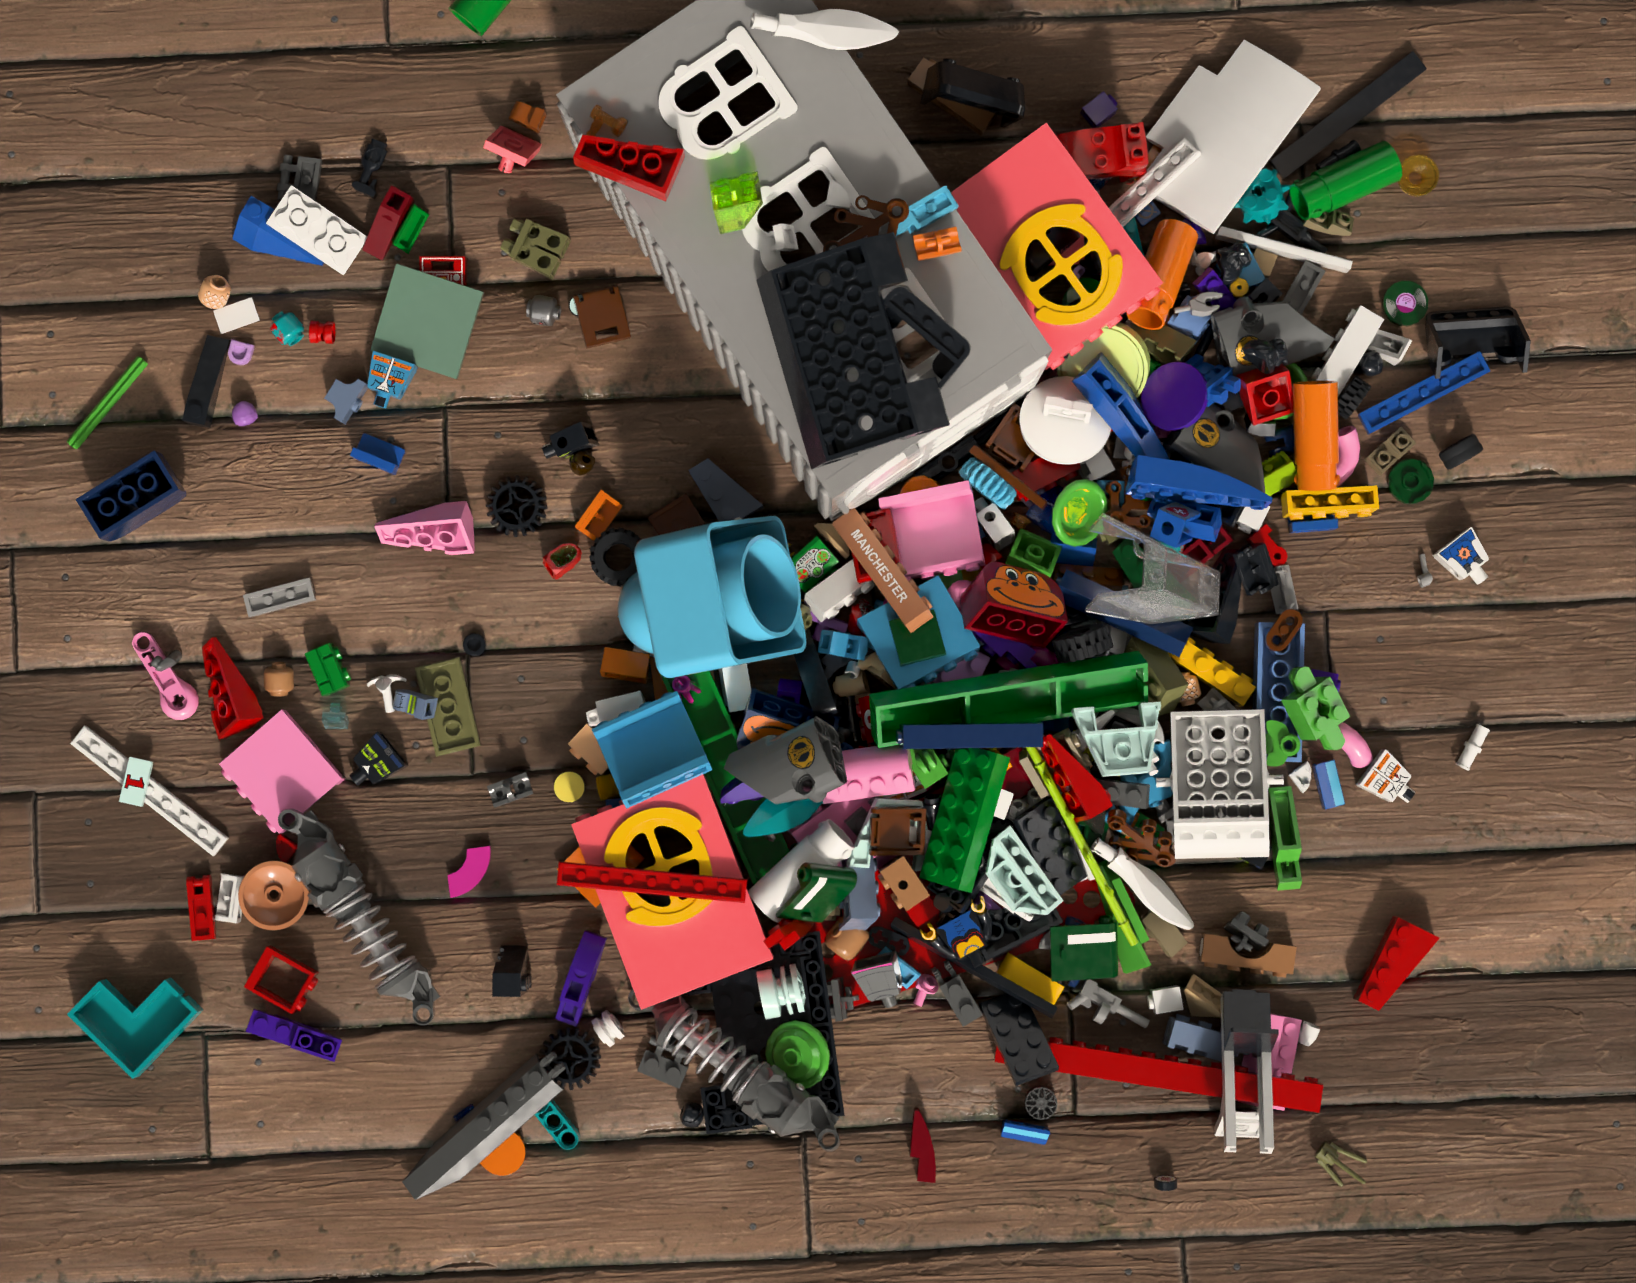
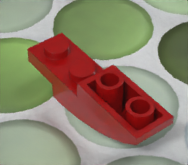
M782 919L779 922L780 924L768 931L770 936L763 942L768 949L779 943L785 951L805 936L812 928L814 922Z

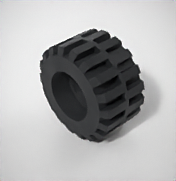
M612 528L607 532H602L601 536L594 540L595 543L590 549L591 556H589L591 567L596 575L603 582L611 586L624 587L628 579L637 572L634 550L641 538L634 532L624 528ZM616 544L626 545L630 548L633 555L630 566L622 571L613 570L606 563L607 551Z

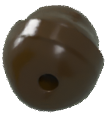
M580 450L569 459L572 472L579 476L589 473L595 464L594 456L587 450Z

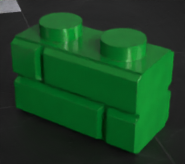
M328 643L305 653L322 696L331 695L350 686L349 680L352 678L348 668L342 667L340 659H343V656L338 646L334 647L332 643Z

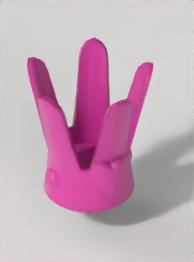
M687 676L675 677L672 682L674 691L678 692L680 698L682 694L689 703L693 704L694 700L689 691L701 693V690L692 684L694 681H691Z

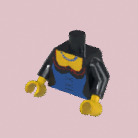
M980 896L981 904L979 905L974 904L973 899H971L972 909L935 930L932 924L927 923L931 930L928 933H924L920 929L922 937L925 940H929L938 952L950 959L957 958L958 960H963L969 957L974 968L984 964L986 959L981 949L989 945L988 940L992 937L993 922L985 907L984 897Z

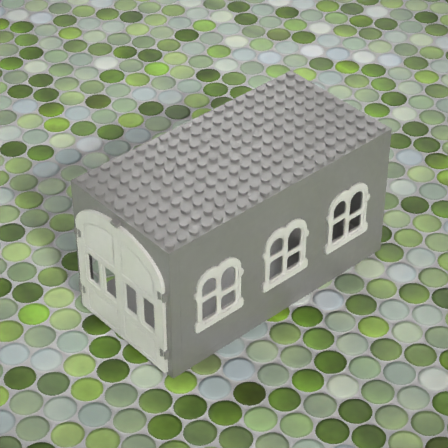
M696 0L557 93L556 96L559 102L556 103V106L575 151L582 135L610 138L622 142L632 141L650 146L660 145L671 149H684L685 158L666 202L588 171L594 182H598L606 200L611 201L613 210L619 219L624 220L626 229L632 238L636 237L639 248L645 257L649 255L653 269L658 276L661 275L668 291L671 294L675 293L677 304L684 313L688 312L689 321L697 332L701 331L702 340L707 348L714 350L715 359L722 369L726 367L728 378L735 388L739 386L740 396L748 407L752 405L753 415L760 425L765 424L766 434L773 444L778 443L779 453L786 463L791 462L792 472L799 482L801 480L804 481L805 491L810 499L814 500L816 498L818 502L817 509L823 518H829L832 522L842 514H848L849 509L856 508L870 501L899 481L903 482L924 464L992 418L999 417L1008 410L1007 408L1028 395L1035 388L1047 366L1052 348L957 210L952 211L918 232L910 234L907 230L898 235L896 241L908 281L885 289L880 288L884 300L893 289L898 287L907 288L969 341L971 346L969 356L941 389L950 425L912 438L880 445L859 452L856 456L811 469L756 281L770 270L787 265L782 260L780 251L770 250V246L776 244L775 237H767L768 232L760 228L757 222L759 210L782 193L789 192L803 212L802 217L790 225H794L795 233L801 232L815 253L819 254L823 252L824 246L810 225L814 220L834 207L826 206V201L817 207H812L798 188V183L817 170L823 171L829 181H836L846 189L850 197L851 207L849 211L851 213L874 219L883 213L869 208L867 210H859L855 205L858 196L865 195L871 200L883 203L899 198L910 206L941 187L847 50L827 49L797 38L772 36V31L750 28V19L753 12L776 17L778 13L797 15L819 11L812 0ZM745 58L753 70L752 74L736 85L729 86L721 74ZM711 80H713L720 91L718 97L694 112H685L676 105ZM760 82L775 101V107L747 126H741L729 109L728 102ZM714 111H718L731 128L733 134L720 144L707 145L699 139L697 128L705 117ZM861 198L859 206L862 208L866 207L867 200ZM895 206L893 214L895 216L901 214V208ZM889 222L880 227L878 235L887 234ZM957 227L961 252L921 261L917 260L912 239L913 235ZM823 272L819 277L820 284L822 286L829 284L830 274ZM837 320L833 325V329L837 334L842 333L845 328L842 320ZM908 324L899 329H892L896 343L915 331ZM940 351L913 369H908L901 360L907 383L936 377L939 383L941 379L934 373L932 364ZM851 368L847 373L849 381L855 382L858 379V370ZM865 416L862 419L861 425L863 429L869 430L872 427L873 421L871 417Z

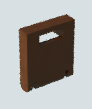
M617 285L612 286L614 294H610L609 287L581 293L583 299L581 302L579 301L578 294L573 295L586 349L631 338ZM616 327L617 335L596 339V331Z
M1014 403L984 448L988 450L994 445L993 454L1014 468L1018 462L1021 463L1019 471L1023 473L1035 453L1024 441L1020 425L1015 423L1018 417L1020 418L1021 407Z
M871 807L870 813L878 814V816L870 817L869 845L876 846V849H869V855H924L926 808ZM910 819L917 821V840L909 842Z

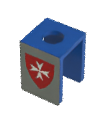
M1178 502L1158 509L1150 537L1174 548L1191 542L1193 537L1183 533L1185 523L1200 517L1201 513ZM1164 522H1170L1173 528L1169 526L1162 528Z

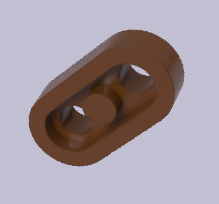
M1288 609L1283 611L1265 636V644L1270 650H1284L1302 626L1303 619L1297 610ZM1287 617L1293 619L1291 626L1286 624ZM1274 636L1280 638L1279 644L1273 643L1272 639Z

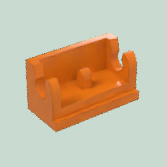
M600 490L575 525V528L594 541L601 536L602 532L607 530L623 505Z
M605 647L600 669L601 677L646 684L650 654Z

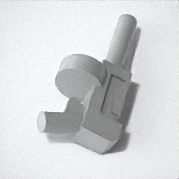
M1091 979L1086 980L1078 995L1067 1002L1071 1010L1080 1004L1087 1008L1091 1007V1002L1097 1005L1098 1008L1092 1020L1100 1025L1104 1022L1109 1012L1112 1014L1117 1012L1144 1028L1150 1022L1147 1018L1121 1005L1122 999L1098 987V983Z

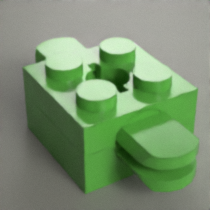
M1309 667L1293 668L1288 677L1295 691L1281 701L1300 739H1319L1325 750L1341 749L1345 744V738L1338 725L1348 719L1350 715L1331 677H1314Z
M910 749L913 763L912 770L925 789L949 774L948 767H950V762L944 753L939 755L936 749Z

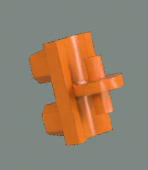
M957 227L913 235L912 237L918 261L962 251Z

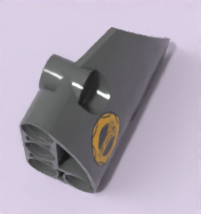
M1241 297L1234 302L1233 309L1228 307L1211 314L1217 358L1224 367L1233 368V376L1235 377L1238 374L1257 369L1253 363L1246 360L1245 354L1242 351L1243 346L1250 340L1271 341L1274 338L1282 339L1286 343L1288 351L1287 364L1281 363L1284 366L1327 351L1334 341L1333 336L1317 327L1286 301L1254 304L1251 298Z
M1214 403L1209 407L1206 406L1203 414L1194 424L1188 428L1171 430L1162 446L1172 455L1188 460L1194 465L1229 475L1265 493L1263 467L1257 441L1234 419L1230 412L1222 410ZM1219 415L1224 418L1223 427H1220L1217 423Z
M814 717L779 736H765L729 754L723 768L774 804L810 799L818 803L824 800L828 792L847 784L838 733L832 725L819 717Z

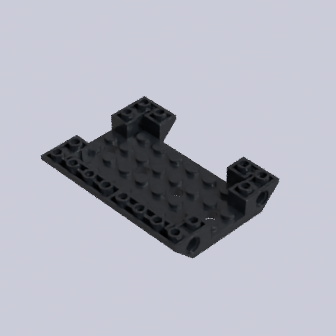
M893 232L862 238L770 270L756 280L811 469L856 456L859 452L896 440H905L950 425L937 378L931 377L907 383L880 291V288L885 289L908 281ZM823 272H828L831 277L829 284L826 286H822L819 281V277ZM837 320H842L845 325L843 332L840 334L835 333L833 325ZM851 368H856L859 373L858 379L855 382L849 381L847 373ZM865 416L871 417L873 425L869 430L863 429L861 421Z
M809 931L785 951L779 943L771 947L774 958L762 963L758 968L746 969L688 992V996L712 992L717 1028H721L722 1032L720 1041L726 1037H733L734 1045L732 1051L738 1046H745V1056L757 1055L760 1063L767 1062L760 1055L761 1049L766 1047L773 1030L781 1024L797 1020L809 1023L818 1029L828 1044L830 1053L829 1067L821 1081L804 1090L811 1095L819 1096L827 1109L837 1117L845 1116L820 931ZM796 964V968L802 977L805 991V1012L799 1013L797 1003H792L793 1014L790 1015L786 1005H782L781 1017L765 1019L764 1014H758L754 1010L755 1003L761 1001L756 972L772 969L775 978H780L781 966H784L786 976H790L789 965ZM730 1040L720 1047L725 1052L728 1049ZM742 1050L738 1051L733 1058L737 1059L740 1057ZM723 1083L700 1088L706 1134L750 1129L756 1125H764L758 1119L753 1120L741 1111L742 1108L736 1101H733L732 1091L728 1088L724 1092L720 1091Z

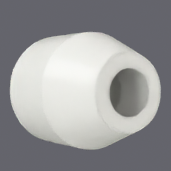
M1303 1021L1298 1042L1305 1046H1310L1316 1040L1320 1027Z

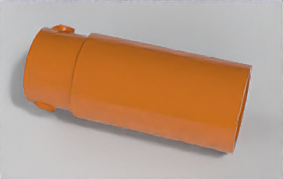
M1165 219L1156 226L1145 259L1163 283L1159 287L1161 291L1149 301L1144 298L1140 301L1142 305L1130 315L1127 314L1128 319L1139 327L1149 330L1161 329L1165 324L1169 310L1174 306L1198 241L1196 230L1187 223L1175 219Z
M1338 382L1293 383L1294 463L1297 465V475L1294 476V482L1298 490L1322 491L1336 489L1340 481V476L1337 475V463H1339Z

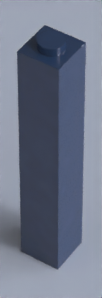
M1066 570L1063 577L1058 576L1056 580L1063 593L1065 605L1180 657L1193 627L1069 570Z
M1043 723L899 724V729L896 730V743L900 744L902 749L1043 747Z

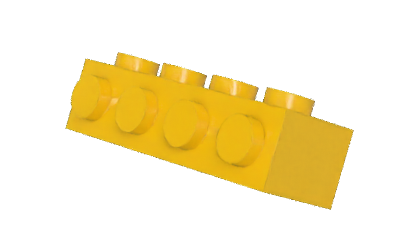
M1377 485L1340 487L1322 491L1287 490L1281 495L1282 517H1289L1290 521L1303 520L1304 516H1312L1313 520L1325 519L1326 515H1335V518L1349 517V514L1356 513L1358 517L1371 516V513L1379 509Z
M1190 637L1180 657L1168 652L1175 664L1187 672L1190 671L1191 674L1196 675L1200 681L1209 687H1214L1221 695L1239 707L1244 706L1256 686L1251 684L1253 680L1243 673L1239 676L1232 671L1234 669L1232 665L1223 660L1220 663L1213 658L1215 656L1214 653L1204 647L1202 650L1194 645L1196 642Z

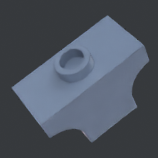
M336 379L324 398L334 405V418L346 425L352 413L357 412L362 406L363 401L361 399L368 387L366 383L359 379L351 384H344Z

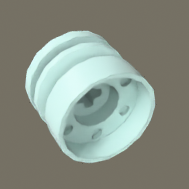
M796 964L789 965L790 976H786L784 966L780 967V978H775L772 969L756 972L765 1019L781 1017L782 1005H786L790 1015L793 1014L792 1003H797L799 1013L805 1012V991L802 977L796 968Z

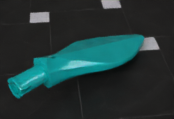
M766 799L746 824L743 835L756 837L788 831L807 821L817 811L823 801L816 803L810 799L774 804Z

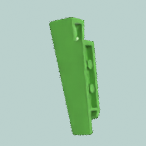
M1104 860L1098 863V866L1108 885L1114 890V896L1126 919H1129V924L1138 940L1136 945L1130 946L1121 927H1118L1117 922L1118 957L1123 972L1127 974L1151 965L1141 945L1149 941V937L1119 875L1107 866L1108 861ZM1098 886L1106 915H1110L1112 919L1116 920L1114 914L1109 910V904Z

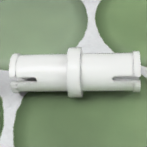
M1476 724L1468 742L1465 741L1464 743L1465 748L1456 765L1467 771L1470 770L1477 753L1482 751L1481 746L1488 732H1490L1489 729Z

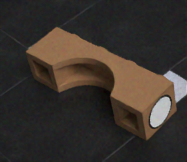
M1202 933L1198 960L1204 962L1206 967L1218 968V964L1227 965L1228 970L1241 971V967L1250 968V973L1263 974L1265 970L1272 971V976L1286 978L1287 974H1293L1297 947L1270 942L1266 950L1260 955L1248 958L1238 955L1232 949L1228 937Z

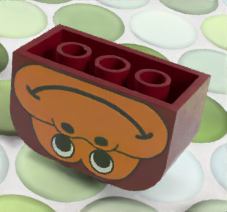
M1000 562L988 563L960 597L964 629L1036 647L1045 648L1068 622L1063 593L1053 579L1039 572Z

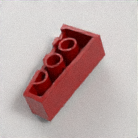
M582 135L573 159L575 166L666 202L685 158L684 149L681 148L671 149L660 145L650 146L632 141L622 142L610 138Z
M1393 916L1353 999L1379 1011L1440 938L1399 917Z

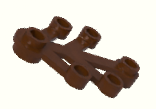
M865 195L858 196L855 205L859 210H867L869 208L883 214L874 219L849 213L848 210L843 208L836 210L834 218L838 223L844 224L848 222L862 227L840 241H828L823 247V252L830 250L832 246L839 247L866 236H877L880 227L888 222L887 233L893 232L896 238L899 223L905 221L909 215L908 204L899 198L883 203L871 200ZM861 198L867 200V206L864 208L859 206ZM895 206L901 208V214L898 216L893 214ZM841 211L846 213V219L843 221L838 219V213Z
M1132 465L1123 466L1120 471L1122 478H1124V503L1120 507L1119 493L1121 492V484L1118 481H1110L1106 484L1105 489L1110 497L1109 510L1104 514L1103 524L1108 531H1120L1124 525L1136 526L1138 528H1147L1150 525L1148 515L1125 516L1131 509L1148 510L1151 501L1134 499L1131 497L1132 495L1125 494L1129 478L1126 470L1127 468L1131 470ZM1112 484L1116 486L1115 492L1111 490ZM1112 516L1115 518L1114 525L1111 522ZM1141 518H1144L1145 520L1144 525H1141L1140 523Z
M1112 809L1108 812L1107 823L1109 827L1113 830H1122L1132 838L1125 839L1111 836L1108 845L1116 850L1119 847H1129L1125 852L1136 862L1138 859L1151 860L1161 867H1168L1175 863L1174 850L1170 848L1173 838L1170 832L1162 831L1159 833L1158 843L1161 845L1160 847L1153 844L1157 826L1155 820L1145 819L1143 821V836L1126 823L1127 814L1123 810ZM1133 848L1146 849V850L1149 851V852L1137 851L1136 849H1133Z

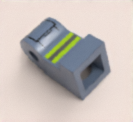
M397 689L392 708L397 711L406 712L413 715L414 718L421 720L431 719L435 716L438 698L410 690ZM427 703H430V709L426 712Z

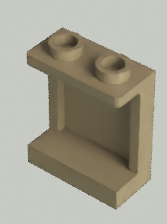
M1067 728L1052 735L1091 774L1090 766L1092 761L1087 752L1083 754L1080 749L1082 745L1077 734L1072 735L1070 729ZM1036 747L1042 759L1045 760L1041 748ZM1027 749L1020 751L1019 762L1041 799L1048 796L1049 791L1037 768L1034 767L1035 764ZM1045 763L1050 775L1053 777V768H1051L1050 766H1048L1047 763Z

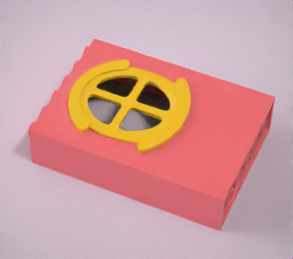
M1047 123L951 192L959 205L956 209L1052 348L1045 370L1049 367L1052 370L1056 369L1064 363V357L1070 353L1073 356L1083 349V343L1086 340H1089L1090 343L1104 333L1102 331L1104 327L1112 328L1123 319L1121 317L1122 314L1127 312L1130 315L1142 305L1140 303L1141 300L1145 298L1149 301L1161 291L1159 287L1163 282ZM1052 227H1067L1084 235L1088 242L1070 257L1063 258L1046 236V231ZM1037 239L1054 260L1055 267L1037 281L1032 282L1026 273L1025 256L1029 244ZM1096 251L1101 262V280L1096 291L1088 293L1072 272L1071 266L1089 252ZM1063 274L1076 290L1081 301L1073 306L1054 304L1043 298L1039 293V289L1058 275Z
M705 774L627 809L621 800L618 807L612 808V805L597 809V815L591 816L590 813L575 818L576 823L571 824L586 864L626 868V853L631 841L639 833H644L647 836L656 860L653 866L645 868V870L669 872L673 866L696 859L699 862V875L744 879ZM658 826L676 829L691 842L692 850L674 858L665 859L656 839L654 829ZM748 887L746 888L745 903L696 898L681 900L679 897L669 896L671 903L665 907L650 904L637 893L596 889L641 1010L774 958L771 948L768 949L763 942L767 937L753 900L749 895Z

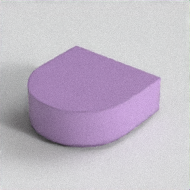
M231 339L228 350L229 359L237 365H245L251 360L255 346Z

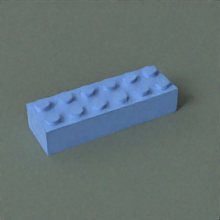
M1258 622L1255 623L1253 685L1256 688L1253 691L1252 710L1264 709L1265 734H1268L1266 721L1276 720L1285 724L1289 733L1299 738V751L1293 756H1288L1285 762H1302V740L1281 700L1295 691L1288 677L1290 671L1295 667H1304L1305 624H1302L1284 650L1272 651L1265 644V636L1274 623ZM1274 636L1272 639L1273 643L1279 644L1280 638ZM1289 740L1285 741V748L1290 749L1292 742Z

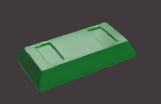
M415 204L411 205L392 240V244L409 254L430 214Z

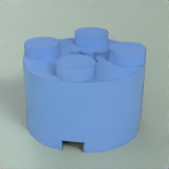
M1187 295L1180 306L1188 305V301L1195 296L1190 297ZM1190 311L1180 312L1178 315L1174 313L1167 325L1196 340V344L1210 325L1208 320L1211 318V315L1198 317L1191 315Z

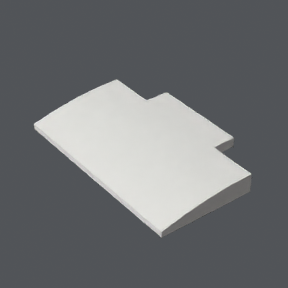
M1243 40L1218 75L1199 65L1146 136L1147 141L1162 149L1147 169V172L1184 137L1201 152V155L1154 199L1214 234L1321 90L1320 86L1246 40Z

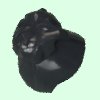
M1235 243L1233 246H1228L1227 249H1216V261L1221 270L1220 279L1225 285L1235 282L1241 275L1243 267H1247L1251 263L1250 252L1243 243Z
M1274 338L1271 341L1250 340L1242 348L1246 360L1253 363L1264 374H1271L1275 366H1280L1282 362L1285 364L1288 362L1286 343L1282 339Z

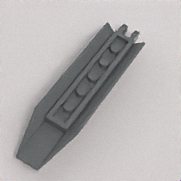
M555 1052L549 1053L541 1061L537 1054L532 1056L430 1147L402 1181L415 1200L461 1180L564 1090L555 1082V1078L565 1070V1065L563 1063L557 1064L550 1072L546 1069L557 1058Z

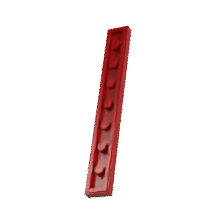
M559 861L557 885L745 903L747 879Z

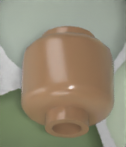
M273 662L271 667L264 670V689L270 692L271 696H287L288 692L293 690L294 671L291 667L286 666L285 662Z

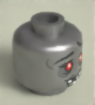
M536 295L532 300L529 299L526 316L530 318L533 324L552 326L555 320L560 319L561 306H558L557 300L554 297Z

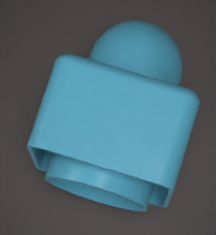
M777 516L713 522L640 540L635 546L634 557L637 572L628 579L620 593L618 618L623 632L628 639L638 648L654 654L657 670L664 677H680L804 651L806 647V634L800 608V584L794 563L790 557L784 525Z

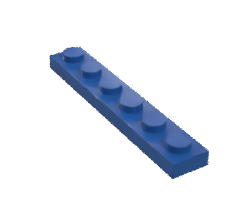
M1479 351L1442 370L1440 379H1435L1433 375L1359 413L1358 417L1369 435L1489 373L1490 369Z

